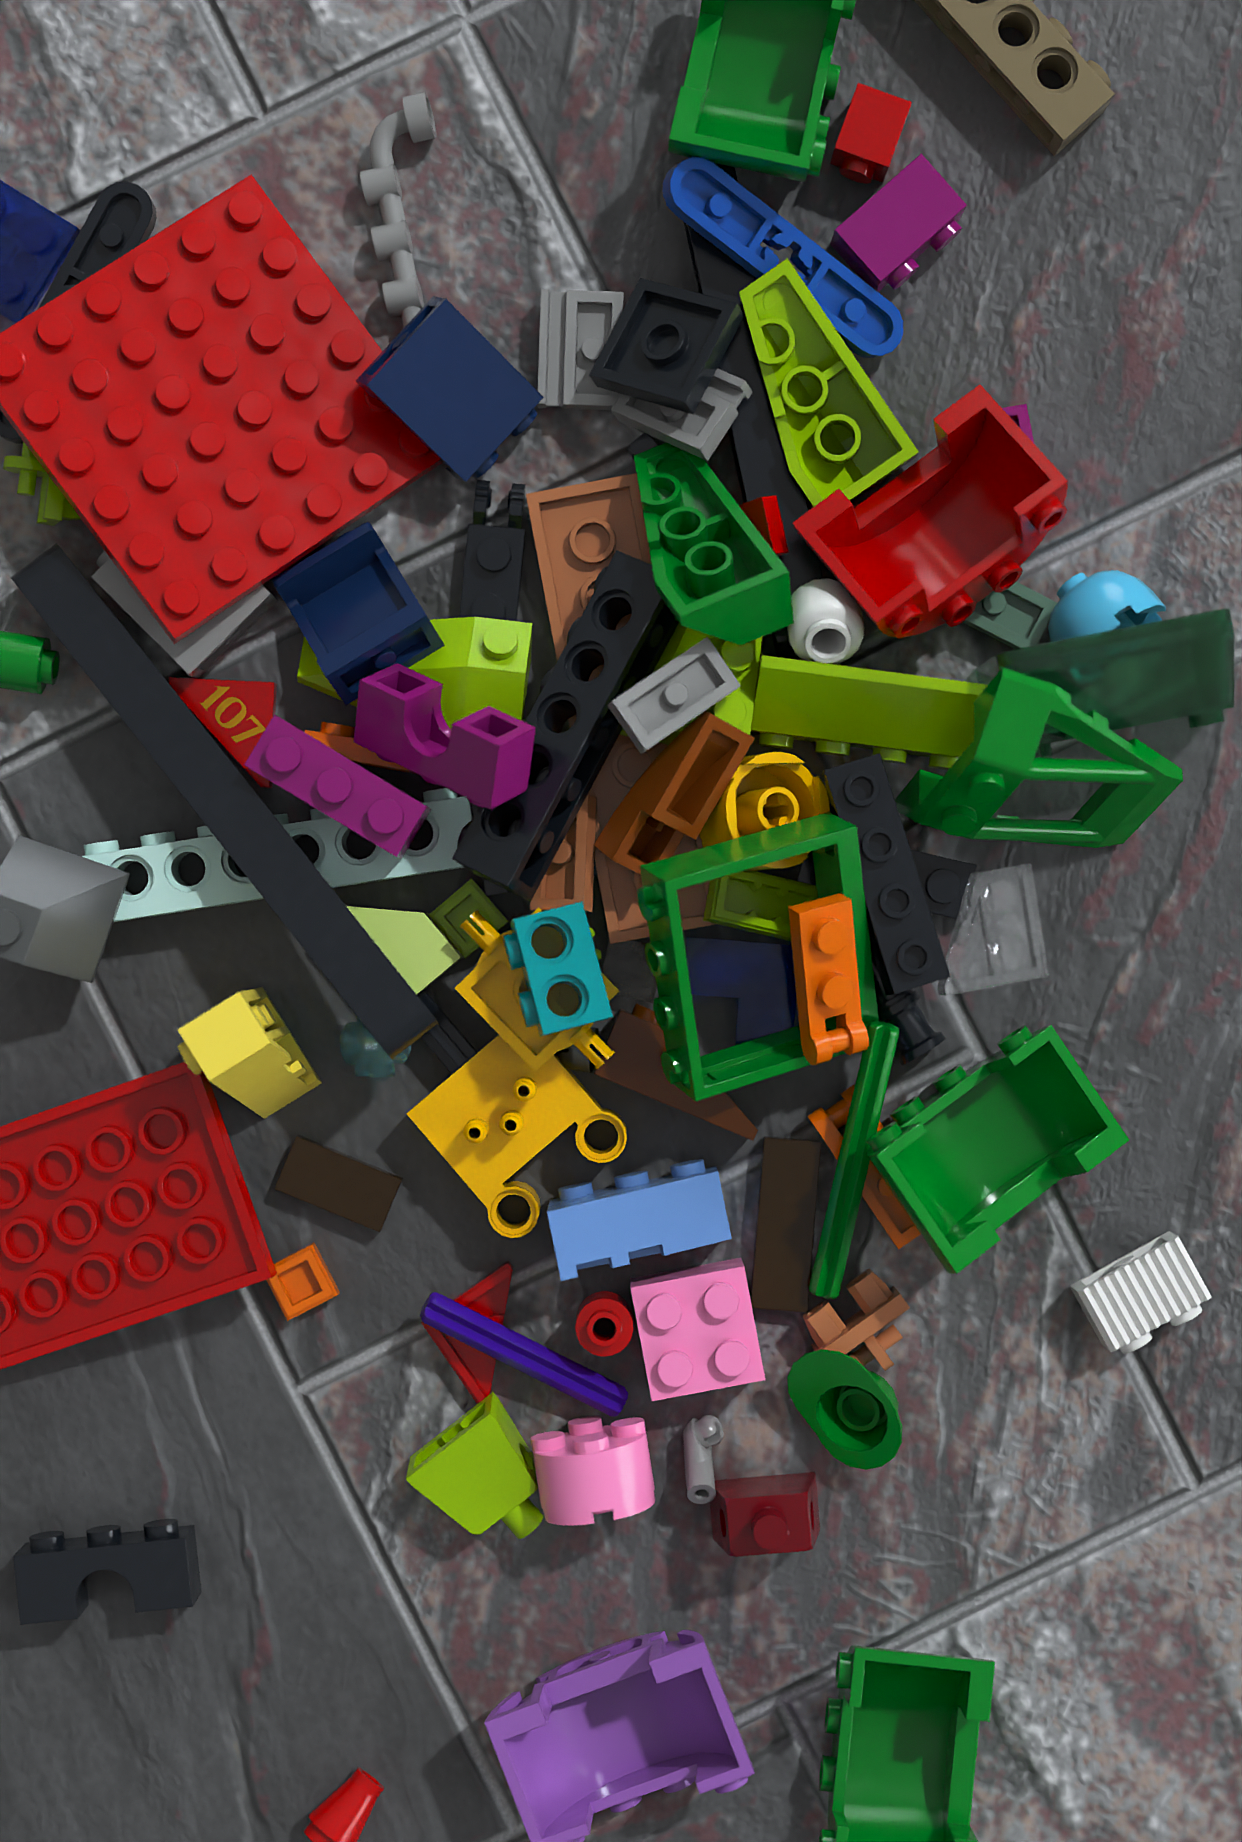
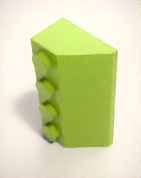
M762 655L759 661L750 734L760 735L759 745L793 749L794 740L816 742L815 752L821 754L849 756L850 747L873 750L872 755L880 753L883 762L906 764L907 754L929 757L928 767L949 770L974 740V701L986 688L987 684Z

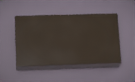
M297 1135L275 1189L377 1232H381L403 1178L306 1137Z

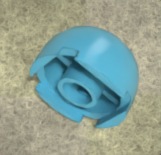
M1118 570L1097 572L1089 577L1084 573L1076 574L1067 580L1057 592L1060 601L1054 607L1048 625L1051 648L1060 664L1074 681L1084 682L1096 678L1104 673L1097 665L1098 663L1117 654L1118 663H1120L1148 639L1162 621L1156 612L1166 611V606L1139 578Z

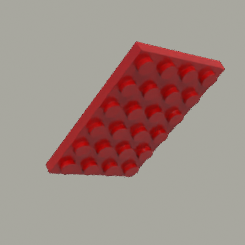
M186 1062L0 1126V1370L270 1279L277 1274L210 1081L204 1072L195 1075Z

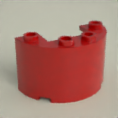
M981 384L933 418L938 446L854 508L844 493L837 489L792 523L797 533L882 633L888 636L904 638L924 633L945 623L949 627H955L964 622L973 613L978 602L993 591L1000 593L1007 590L1020 578L1023 572L1020 566L1037 548L1046 534L1057 526L1067 513V508L1063 504L1067 495L1068 480Z

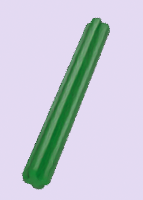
M872 1021L869 1024L867 1030L869 1046L867 1050L862 1052L809 1285L810 1293L827 1299H836L841 1289L870 1163V1158L867 1155L870 1146L866 1141L877 1132L899 1037V1028L890 1023Z

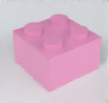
M742 1258L630 1278L631 1294L652 1401L766 1380Z

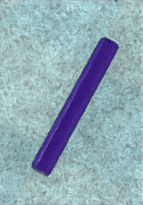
M432 1292L421 1309L420 1317L423 1323L611 1417L618 1416L627 1401L628 1392L624 1386L437 1292Z

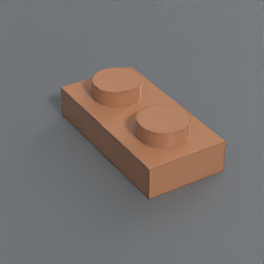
M587 795L530 902V910L535 911L539 907L542 911H547L583 902L585 912H592L597 797Z

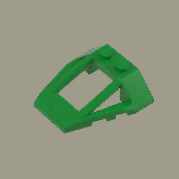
M1002 667L974 701V740L944 776L919 769L896 797L895 802L900 814L918 824L944 831L952 836H960L972 840H1011L1100 848L1123 844L1183 781V771L1180 767L1138 739L1133 738L1127 742L1109 730L1108 719L1096 711L1091 710L1085 714L1071 704V695L1059 686ZM1047 723L1113 760L1043 758L1034 756ZM1023 780L1103 783L1070 820L1019 819L1018 816L997 815V818L992 817Z

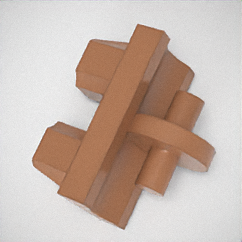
M867 1269L846 1285V1288L861 1308L857 1313L843 1322L828 1300H825L802 1317L815 1342L812 1344L814 1351L822 1349L847 1354L864 1341L865 1345L849 1356L856 1359L863 1366L876 1358L884 1371H886L894 1363L885 1351L903 1337L894 1324L876 1337L873 1334L903 1314L910 1307L895 1286L889 1289L882 1279L871 1269Z

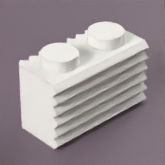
M1170 1231L1070 1285L1101 1344L1110 1352L1120 1349L1123 1354L1135 1351L1146 1345L1152 1339L1150 1331L1157 1329L1162 1324L1170 1321L1172 1326H1178L1192 1320L1202 1312L1200 1303L1211 1298L1180 1238Z

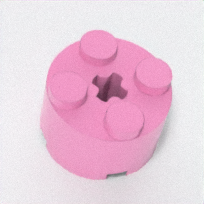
M585 1416L568 1421V1432L550 1431L536 1434L530 1438L540 1504L545 1520L548 1523L568 1526L595 1524L593 1515L612 1511L613 1519L617 1520L638 1514L654 1505L655 1486L643 1418H625L614 1421L610 1425L602 1426L600 1416Z

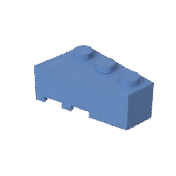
M698 1159L671 1165L672 1175L649 1179L648 1171H637L614 1177V1187L593 1191L592 1182H583L559 1188L560 1198L549 1200L547 1215L561 1281L578 1277L577 1270L605 1264H609L610 1268H617L629 1265V1259L659 1253L665 1256L732 1239L717 1167L705 1168L704 1160Z

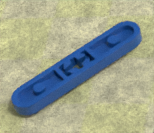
M691 157L677 163L667 172L663 182V197L667 207L674 215L757 279L779 263V258L769 247L779 251L789 246L793 250L790 260L800 270L797 273L849 350L863 358H875L892 352L900 344L903 336L904 322L900 311L892 302L713 162L701 157ZM764 242L767 246L762 248L760 244Z

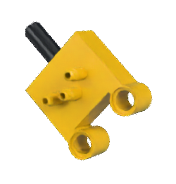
M425 992L420 993L417 996L438 1022L437 1025L420 1038L452 1075L414 1106L407 1115L488 1209V1220L493 1229L505 1237H522L531 1232L537 1224L541 1209L540 1198L535 1189L527 1183L520 1181L507 1182L506 1180L574 1122L577 1124L575 1133L576 1146L580 1153L593 1162H610L617 1158L625 1148L627 1141L626 1125L621 1116L614 1110L600 1106L571 1070L560 1061L556 1053L535 1072L500 1035L496 1036L477 1052L429 994ZM596 1120L609 1121L618 1131L617 1141L608 1149H594L585 1139V1130L588 1125ZM508 1195H519L527 1200L531 1214L525 1221L513 1224L504 1220L500 1215L498 1204L502 1198Z

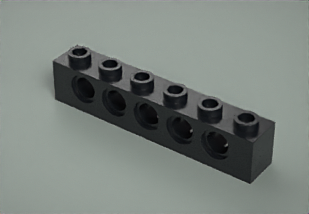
M616 550L610 564L599 573L594 585V594L582 616L577 618L571 625L564 650L554 668H551L545 674L540 685V694L528 717L523 720V722L536 727L527 790L493 809L479 807L473 820L464 826L459 835L458 848L452 857L454 861L475 875L530 902L623 729L608 707V704L653 673L679 624L655 588L651 564ZM631 614L628 623L616 630L618 622L624 616ZM604 664L600 675L589 681L592 671ZM577 715L573 726L561 733L564 723L572 716ZM549 766L546 777L541 782L534 784L539 771ZM521 817L518 829L513 834L507 836L511 823Z

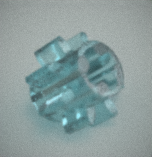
M356 1016L357 1022L347 1023L341 1032L340 1051L344 1061L349 1065H356V1076H370V1078L394 1077V1064H402L408 1059L411 1045L391 1060Z

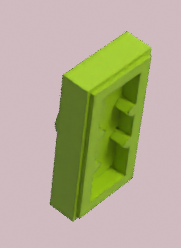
M748 870L712 879L709 882L703 921L791 941L788 907L818 899L817 887Z

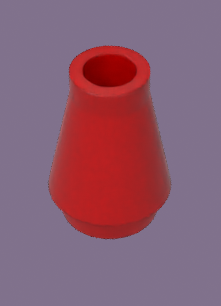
M358 1767L347 1781L308 1815L311 1821L304 1829L305 1835L312 1842H357L377 1798L385 1788L368 1772Z

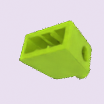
M494 1392L410 1456L406 1480L471 1534L480 1535L501 1519L518 1539H522L532 1533L544 1518V1515L528 1498L538 1489L533 1454Z

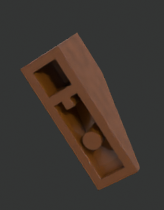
M635 1003L632 1013L620 1008L606 1042V1045L615 1053L608 1060L601 1054L600 1058L605 1063L600 1068H595V1075L754 1141L758 1132L757 1128L726 1092L694 1101L674 1084L668 1082L661 1064V1055L666 1051L664 1032L656 1021L654 1010Z

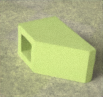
M346 906L417 995L463 958L462 954L434 923L429 913Z

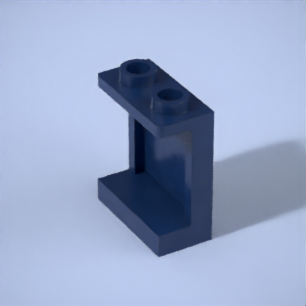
M435 296L426 303L356 380L371 397L378 399L447 466L446 469L454 477L464 482L471 476L475 479L481 477L493 466L499 456L495 450L510 434L513 437L518 436L534 421L537 416V411L534 407L544 398L446 298Z
M370 522L363 523L354 530L342 534L336 541L308 558L296 562L288 570L272 580L275 589L289 608L318 659L316 661L325 677L345 705L358 699L359 682L361 679L396 663L409 668L445 646Z

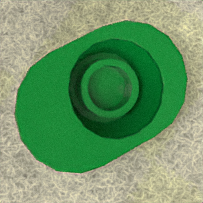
M821 1349L805 1353L793 1363L787 1377L788 1393L796 1409L835 1459L849 1467L868 1470L882 1467L896 1456L902 1444L903 1426L898 1415V1400L895 1392L883 1377L873 1371H868L856 1359L839 1351Z

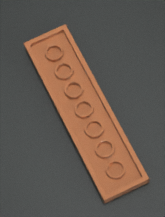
M636 473L526 494L557 661L567 644V635L571 625L577 618L582 616L594 594V585L599 573L610 564L616 550L651 564ZM631 614L624 616L618 622L616 630L628 623ZM604 664L592 671L589 681L600 675ZM577 715L568 719L570 728L575 723ZM619 735L588 795L597 797L595 842L630 789L656 757L668 746L667 744L657 743L643 754H640L628 736ZM684 835L673 856L703 848L700 835H698L696 840ZM595 847L594 860L610 944L650 937L648 922L644 919L637 900L638 889L642 887L641 875L611 860ZM710 880L677 890L683 930L715 925L714 923L703 921Z

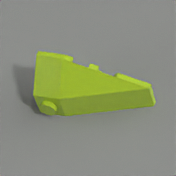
M482 617L430 619L445 646L410 666L409 669L443 684L441 711L450 729L452 723L487 706H491L523 721L531 663L533 623ZM304 636L297 674L298 682L341 700L316 661L318 660ZM358 699L350 704L357 707Z

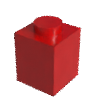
M858 83L838 136L830 164L840 167V174L855 182L869 184L873 179L883 183L912 102Z

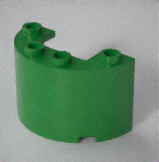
M702 0L684 86L680 88L668 143V153L689 158L701 157L713 163L806 182L807 174L819 177L830 117L819 114L823 99L834 101L841 70L840 65L830 63L840 18L852 20L856 0Z
M1024 1025L997 1043L1000 1051L969 1070L965 1071L961 1064L951 1068L932 1083L937 1090L924 1101H921L916 1096L900 1105L890 1113V1117L894 1122L876 1132L866 1141L870 1146L867 1151L868 1157L949 1274H957L999 1242L1001 1239L995 1230L1059 1180L1065 1177L1088 1173L1129 1141V1138L1052 1025L1041 1028L1033 1033Z
M854 1645L849 1648L847 1653H838L835 1685L836 1688H839L838 1699L828 1698L825 1710V1733L833 1734L831 1756L822 1755L819 1770V1791L829 1792L828 1829L820 1830L819 1842H978L970 1826L980 1721L990 1722L995 1662L993 1660Z

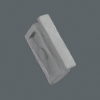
M541 289L538 392L544 398L537 404L538 408L563 407V409L611 410L620 393L597 387L589 374L623 311L624 292L585 290L555 292L549 291V289Z
M717 368L694 414L624 394L619 396L611 411L618 421L708 461L739 413L736 408L743 398L749 399L753 392L745 380Z

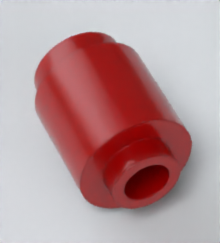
M600 1291L589 1295L583 1300L577 1311L575 1326L576 1335L582 1347L591 1354L605 1357L621 1352L629 1344L633 1334V1315L629 1304L623 1297L614 1292ZM600 1318H608L614 1322L616 1329L610 1334H600L593 1330V1325Z

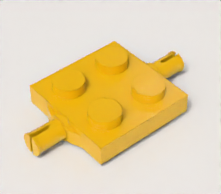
M538 907L532 914L543 911ZM477 909L469 917L485 934L482 935L467 919L459 927L484 952L481 954L475 969L454 989L535 1072L556 1052L573 1044L596 1069L600 1068L605 1062L589 1045L592 1044L607 1060L615 1052L590 1028L593 1023L542 1037L539 1036L537 1025L526 1027L518 993L528 991L522 968L511 970L503 936L512 934V930L500 935ZM541 927L532 934L531 944L537 955L546 959L560 956L564 942L561 934L556 929ZM601 972L608 1001H610L619 990ZM564 983L552 985L548 990L547 1005L554 1014L567 1017L576 1011L579 999L574 988Z

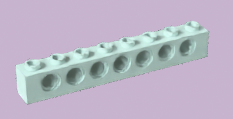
M448 788L423 792L424 803L422 804L432 809L426 819L433 828L432 841L426 848L417 851L408 848L401 859L376 845L374 852L369 857L356 859L349 853L346 846L347 837L352 830L321 811L311 809V820L290 824L287 814L274 815L294 841L303 835H310L316 840L319 846V857L313 865L331 888L465 868L454 861L452 857L458 848L457 842L462 829L473 820L471 803L467 797H458V793ZM207 826L197 827L198 838L176 841L174 831L140 836L142 847L119 850L118 840L83 845L85 856L82 857L122 871L129 864L137 861L148 872V884L142 892L134 895L125 888L114 922L261 900L264 898L251 881L237 871L234 860ZM189 853L198 854L205 863L203 879L193 886L184 883L178 872L181 859Z

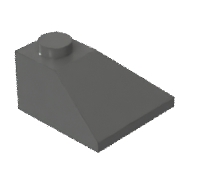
M19 835L0 866V958L27 967L93 983L131 873Z

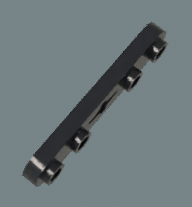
M128 181L116 182L105 188L93 206L39 308L148 240L154 229L157 217L156 207L143 188L138 184ZM0 410V436L16 444L23 443L21 437Z

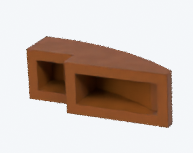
M705 710L680 732L636 781L609 819L594 846L611 860L640 874L639 866L672 857L684 835L695 840L697 839L755 738Z

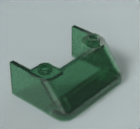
M1220 609L1015 649L997 654L975 669L977 682L980 684L988 685L1002 667L1055 684L1071 695V704L1085 714L1094 710L1108 719V726L1111 731L1188 718L1190 728L1224 722L1223 711L1234 708V627L1230 609ZM1046 723L1034 757L1053 755L1051 744L1074 738Z

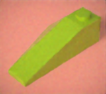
M788 258L739 292L789 472L813 507L837 489H840L851 502L917 457L919 451Z

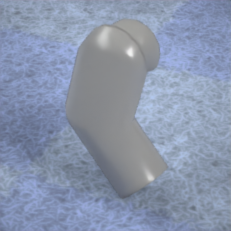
M705 1415L699 1420L692 1418L683 1430L687 1497L696 1504L709 1503L716 1496L711 1446L720 1444L724 1433L720 1422L712 1415Z

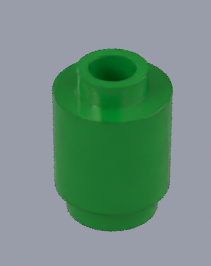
M0 631V689L42 694L47 684H55L59 672L60 655L59 651L51 650L49 638Z

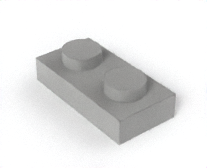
M706 637L611 701L608 707L640 754H643L731 694L741 685L709 638Z

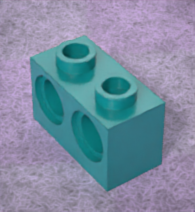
M583 902L519 917L511 921L512 934L504 935L503 940L511 970L522 968L528 991L518 993L526 1027L537 1025L539 1036L542 1037L613 1017ZM541 927L556 929L561 934L564 942L560 956L546 959L537 955L531 944L533 932ZM564 983L576 991L579 1003L576 1011L571 1016H558L549 1009L546 998L548 990L552 985Z

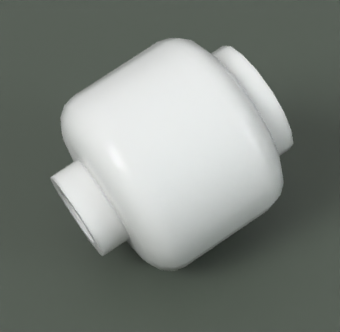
M828 578L812 580L801 585L791 595L794 624L787 626L789 643L797 656L804 661L837 665L849 659L859 649L864 637V622L861 608L839 581Z

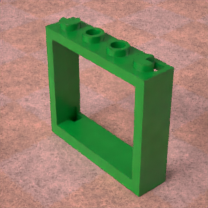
M827 812L639 866L642 887L638 889L637 900L640 911L648 922L650 943H647L645 947V955L648 966L656 977L658 997L653 1001V1010L656 1021L664 1032L666 1051L661 1055V1064L668 1082L674 1084L694 1101L808 1066L810 1063L806 1060L802 1051L799 1026L700 1056L677 890L812 851L818 899L839 893L852 899L862 1021L868 1030L869 1024L872 1021H879L857 826ZM835 1016L825 1019L826 1031L836 1029ZM844 1051L834 1053L832 1058L846 1053Z

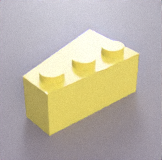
M263 987L237 992L178 1029L184 1042L178 1045V1049L191 1071L195 1075L204 1072L211 1083L264 1119L322 1084Z

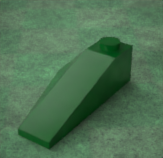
M668 443L634 455L655 588L681 626L743 645L794 624L789 571L706 461Z

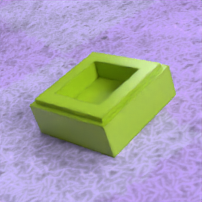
M472 878L429 914L434 923L464 958H467L477 950L479 945L459 926L467 919L482 935L485 934L469 917L477 909L497 932L509 922Z

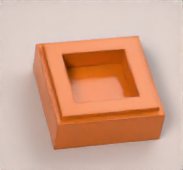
M315 1242L274 1262L277 1274L267 1279L287 1321L340 1293Z

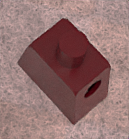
M815 1472L715 1480L716 1496L710 1502L713 1540L729 1556L741 1557L801 1552L813 1549L820 1532Z

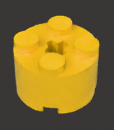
M768 752L745 756L699 834L703 848L830 812L829 798L824 784L819 776L814 777L802 764L805 762L795 755L785 752ZM811 851L747 870L759 871L793 867L809 857L807 855Z

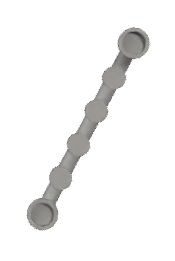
M426 92L403 97L404 109L386 116L376 126L370 140L372 169L360 171L361 185L368 206L379 204L383 225L371 227L376 256L379 262L391 261L394 281L382 284L386 308L390 317L401 315L403 327L424 307V300L416 275L412 255L413 245L405 220L401 200V184L394 165L392 146L400 135L408 132L413 143L437 137L433 112Z

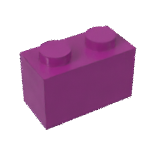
M920 154L834 230L830 245L853 271L877 292L887 284L895 290L918 270L920 266L915 259L926 249L932 246L936 252H939L960 233L963 228L958 224V221L961 219L967 204L929 161Z

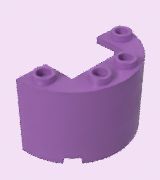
M682 1630L677 1633L678 1641H668L665 1631L629 1638L599 1648L535 1678L537 1684L534 1685L532 1694L522 1699L520 1691L513 1692L490 1712L484 1724L530 1842H583L585 1836L590 1834L593 1815L596 1812L610 1808V1811L613 1813L622 1812L637 1805L642 1800L643 1795L662 1788L665 1793L677 1792L690 1786L695 1780L699 1794L715 1789L716 1793H727L743 1786L748 1781V1776L755 1774L701 1634L692 1630Z

